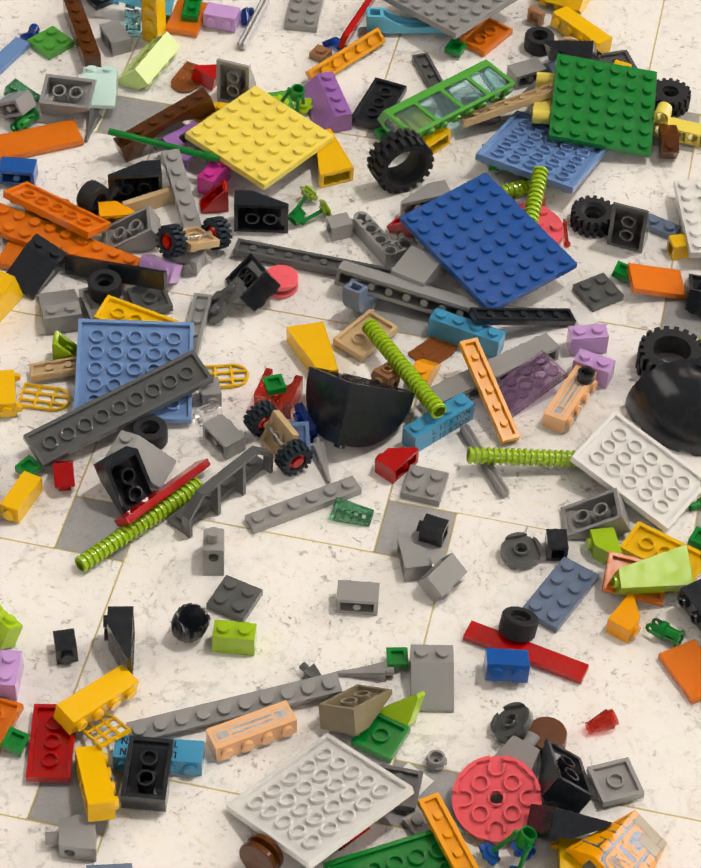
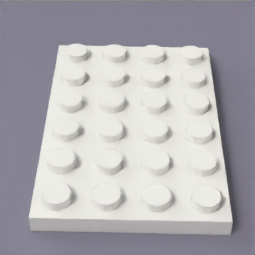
M614 411L570 459L573 464L608 490L617 487L625 503L665 533L701 494V474L617 411Z

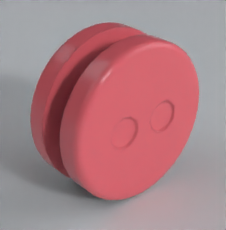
M275 265L268 269L270 274L281 285L272 297L284 299L293 296L297 292L298 273L295 269L287 265Z

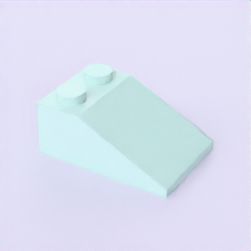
M94 65L84 67L82 78L97 80L90 108L115 109L118 92V68L113 66L96 67Z

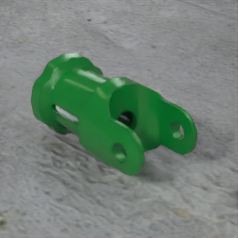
M32 108L26 114L17 116L10 125L11 131L15 132L19 129L29 128L33 121L40 119L37 109Z
M658 618L652 619V622L646 624L645 627L647 632L660 640L665 639L674 644V647L681 645L686 634L684 630L679 631L671 627L670 623Z

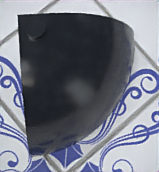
M701 358L681 359L660 365L643 375L632 386L626 397V410L631 420L636 422L642 431L664 447L676 452H680V450L691 452L692 456L701 457Z
M309 366L306 382V404L309 418L316 432L322 438L334 443L336 448L345 449V446L368 447L375 445L392 435L409 413L415 396L413 392L399 387L388 386V384Z

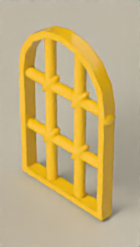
M240 364L205 365L207 369H213V372L209 373L214 377L221 374L230 375L228 379L218 378L219 382H231L230 385H220L221 389L242 387L249 379L248 370ZM229 368V371L218 372L216 369ZM232 368H239L242 370H232ZM246 373L247 377L235 378L233 374ZM234 381H243L241 383L234 384Z
M24 383L17 404L22 405V408L59 412L69 406L70 395L68 391L60 387ZM26 387L38 388V391H30L25 389ZM41 389L54 390V393H44ZM57 391L63 392L66 395H59ZM24 393H29L36 396L35 399L23 398ZM43 395L50 396L52 399L51 401H44L38 399V397ZM55 397L68 399L66 403H59L54 400ZM21 400L32 402L33 405H26L20 403ZM36 403L48 404L49 408L36 406ZM53 405L61 406L58 408H52Z
M105 713L99 719L101 724L94 726L90 722L87 726L91 727V729L85 731V727L82 730L84 735L100 748L132 732L131 728L116 716ZM115 721L119 725L112 727L109 723ZM104 725L107 726L109 730L103 733L99 730ZM123 727L125 729L123 732L117 731L118 728ZM96 731L98 736L93 737L89 733ZM111 732L117 734L111 738L107 737V734ZM103 737L106 741L100 743L98 739Z

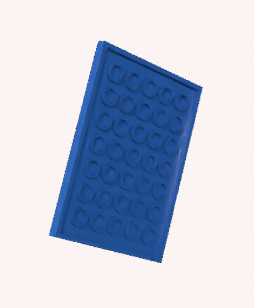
M487 173L400 217V223L481 307L504 308L577 267V262Z

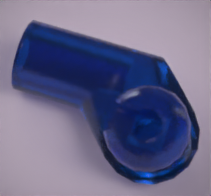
M244 7L241 10L242 25L246 26L248 24L249 16H252L254 13L253 7Z
M35 23L31 24L28 32L19 35L20 39L27 41V39L38 34L40 28Z
M338 37L322 42L323 46L327 48L335 47L339 51L341 50L338 47L340 41Z

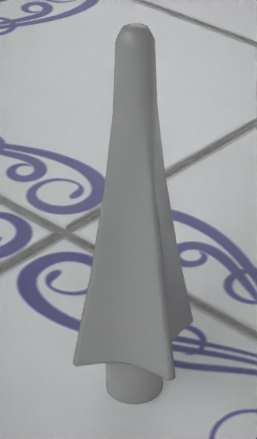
M316 437L313 439L314 443L312 444L314 447L312 452L324 473L326 482L331 483L326 441L322 442L320 437Z
M385 661L359 668L337 671L338 676L386 681V676L394 675V667H385Z

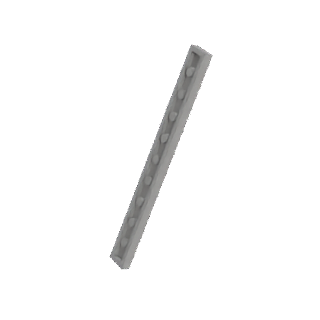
M336 671L126 722V725L132 731L128 734L129 736L165 738L218 725L285 700L292 707L332 697L341 693L342 688Z

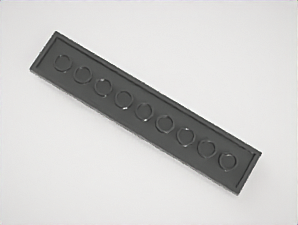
M191 350L24 434L23 440L42 466V469L52 465L53 462H58L129 426L136 420L150 415L213 383L214 378L195 351Z

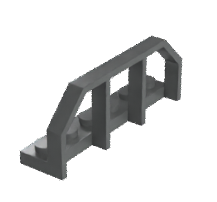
M251 446L194 492L190 501L168 517V523L188 538L193 537L192 525L210 511L219 516L221 514V502L235 491L244 496L246 494V482L264 469L270 474L273 472V453L266 448Z

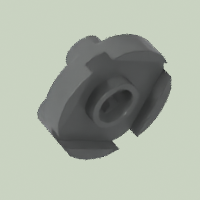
M524 532L509 534L505 537V541L501 544L500 549L503 561L512 570H517L518 568L526 569L538 565L542 552L539 540L534 536L533 538L527 536V533ZM518 548L525 552H518Z
M521 702L509 703L503 707L504 711L500 714L497 712L491 721V730L501 743L507 742L513 735L524 739L533 723V713L525 704Z

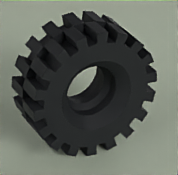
M662 78V81L657 79L655 110L658 103L667 102L672 106L671 117L674 115L680 117V114L684 115L690 105V87L685 86V82L680 83L678 79L676 81L673 78H669V80Z
M589 195L585 199L580 197L579 201L575 200L574 204H572L570 226L573 227L574 232L578 231V235L582 236L584 234L585 238H589V236H592V239H596L597 236L602 238L604 234L607 236L613 204L610 205L609 200L604 201V197L599 199L595 195H593V198H590Z

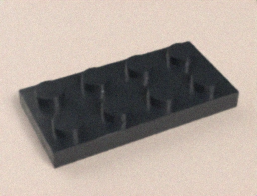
M375 77L353 112L352 123L371 129L382 127L377 120L384 110L400 103L407 92V86Z

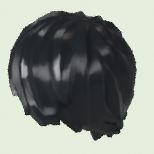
M183 604L174 614L172 621H170L174 637L185 643H193L199 640L210 625V615L205 611V608H201L198 604Z

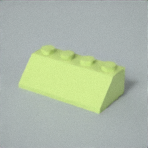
M168 32L148 42L119 75L118 84L135 90H140L143 87L145 89L153 84L152 80L161 74L160 70L169 64L168 60L173 59L177 55L176 51L180 46Z

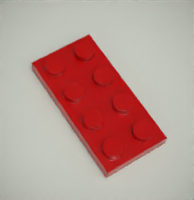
M34 704L26 782L71 783L76 732L69 735L53 718L57 704Z

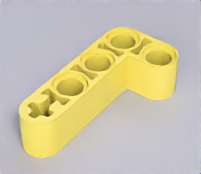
M537 72L535 88L550 83L553 85L554 73ZM551 98L534 102L532 123L549 125Z
M667 102L658 103L653 115V135L659 138V124L677 125L679 143L701 147V124L671 117L672 106Z

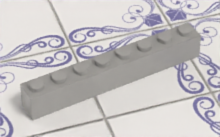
M343 260L337 268L334 285L344 287L351 280L368 286L367 295L432 314L436 308L472 320L469 314L470 307H481L474 299L428 285L422 287L395 275Z
M544 333L487 361L500 388L558 360L560 346L547 333ZM469 369L431 387L443 403L461 392L471 401L480 397Z

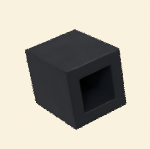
M426 513L423 521L419 520L416 531L419 532L418 541L442 547L448 534L449 520Z
M546 529L544 541L546 561H561L564 556H568L567 529Z
M74 628L53 631L57 664H68L78 661Z

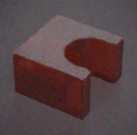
M266 368L262 377L273 375V369ZM294 376L293 382L286 386V393L267 396L261 377L254 393V406H256V402L261 403V400H269L281 411L286 419L291 420L303 393V376Z

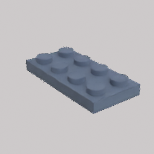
M564 556L522 608L531 610L539 618V624L557 633L597 583L599 574Z

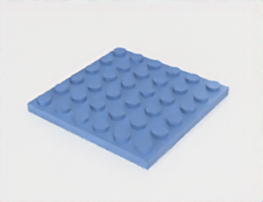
M517 110L476 153L475 160L481 161L483 164L495 166L500 170L509 171L514 175L526 177L529 180L531 179L532 169L535 166H543L548 170L546 186L572 194L609 150L548 139L549 125L532 123V115Z
M79 318L74 409L193 350L194 322ZM192 393L150 415L158 416L166 423L191 424Z

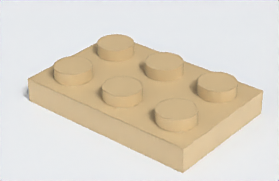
M371 309L333 338L334 345L361 362L377 350L362 331V324L366 320L375 319L390 338L398 332V326Z

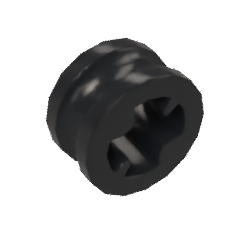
M589 366L580 367L578 369L577 381L582 385L592 384L595 376L594 369Z

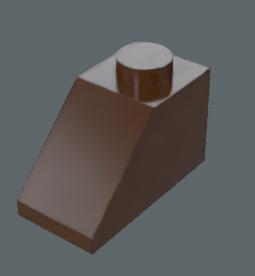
M659 124V159H676L679 154L677 125Z

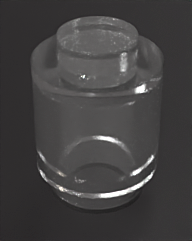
M211 402L194 409L192 418L196 425L203 427V423L223 413L218 403Z

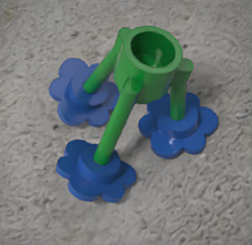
M528 825L522 826L520 830L514 829L511 835L496 846L491 845L488 841L480 844L481 856L491 866H494L500 861L499 849L513 840L510 847L514 850V856L521 857L518 866L511 865L509 868H523L525 861L530 860L531 856L536 853L533 847L534 841L537 838V832Z

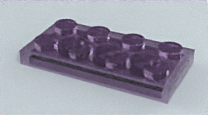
M542 350L497 384L513 418L568 376L567 372Z

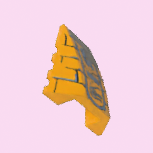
M634 810L612 822L611 827L598 830L565 850L581 866L590 860L597 868H656L667 842Z

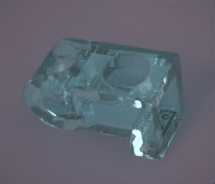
M125 9V28L131 37H140L141 22L139 9Z

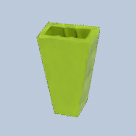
M687 545L618 568L611 579L616 595L680 592L682 587L693 582Z

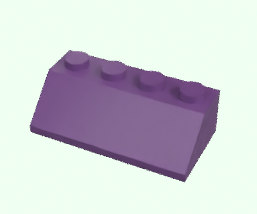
M333 71L316 74L304 85L306 88L305 98L312 99L313 108L308 111L312 122L324 130L331 128L333 133L352 130V112Z

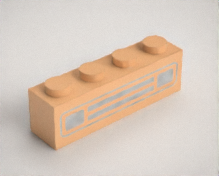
M576 364L545 410L542 426L560 434H564L567 428L570 429L574 422V417L579 416L583 403L586 404L588 402L591 391L594 392L597 388V372H595L592 384L582 385L577 381L578 369L582 366Z
M287 700L206 729V743L216 762L223 759L227 760L239 753L249 752L258 746L268 745L277 739L293 735L297 732V718Z

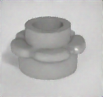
M432 750L426 756V765L430 769L441 770L447 764V758L441 750Z

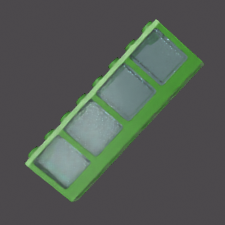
M485 59L384 110L377 120L387 134L389 131L396 133L398 128H401L403 131L405 128H409L411 131L412 129L415 130L421 137L424 135L430 136L436 129L439 128L441 130L448 123L457 122L463 115L469 116L475 109L478 108L479 110L489 102L495 103L504 100L512 92L511 89L516 83Z

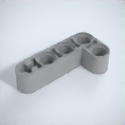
M359 211L354 214L355 228L353 232L385 267H394L409 247L414 244L413 239L409 237H402L393 241L368 213Z

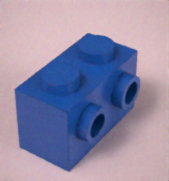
M2 156L0 162V184L19 185L26 181L34 185L36 184L38 176L37 159Z
M486 648L483 663L485 681L528 683L530 671L528 650Z

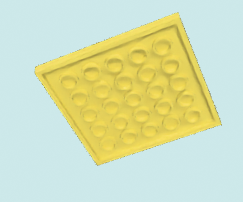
M255 85L187 131L185 139L203 151H210L211 154L219 155L220 162L265 190L330 144L334 139V135Z

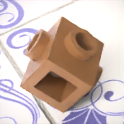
M388 362L375 368L371 373V380L382 382L392 387L399 386L400 377Z

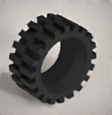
M398 128L396 133L389 131L387 137L383 135L380 137L381 141L379 143L375 142L373 144L375 148L369 151L370 156L367 157V162L369 163L367 167L384 191L387 190L388 193L392 194L394 191L396 194H400L401 190L405 193L409 191L410 187L416 188L418 182L422 184L425 181L423 179L424 176H429L430 172L428 169L433 168V152L420 134L413 129L411 131L409 128H405L403 131L401 128ZM410 151L405 161L397 166L389 167L396 157Z
M664 326L663 330L660 327H656L654 332L651 330L647 331L646 336L643 335L639 342L635 364L637 375L642 377L652 369L669 363L658 358L655 355L657 353H674L685 359L701 358V340L696 341L697 336L694 333L689 335V330L679 331V327L674 326V329Z

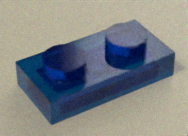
M303 403L295 404V413H293L294 421H309L310 443L312 444L314 443L313 439L318 437V428Z

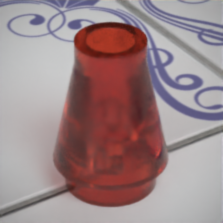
M605 709L588 722H585V727L590 735L615 729V726L619 725L618 718L613 709Z

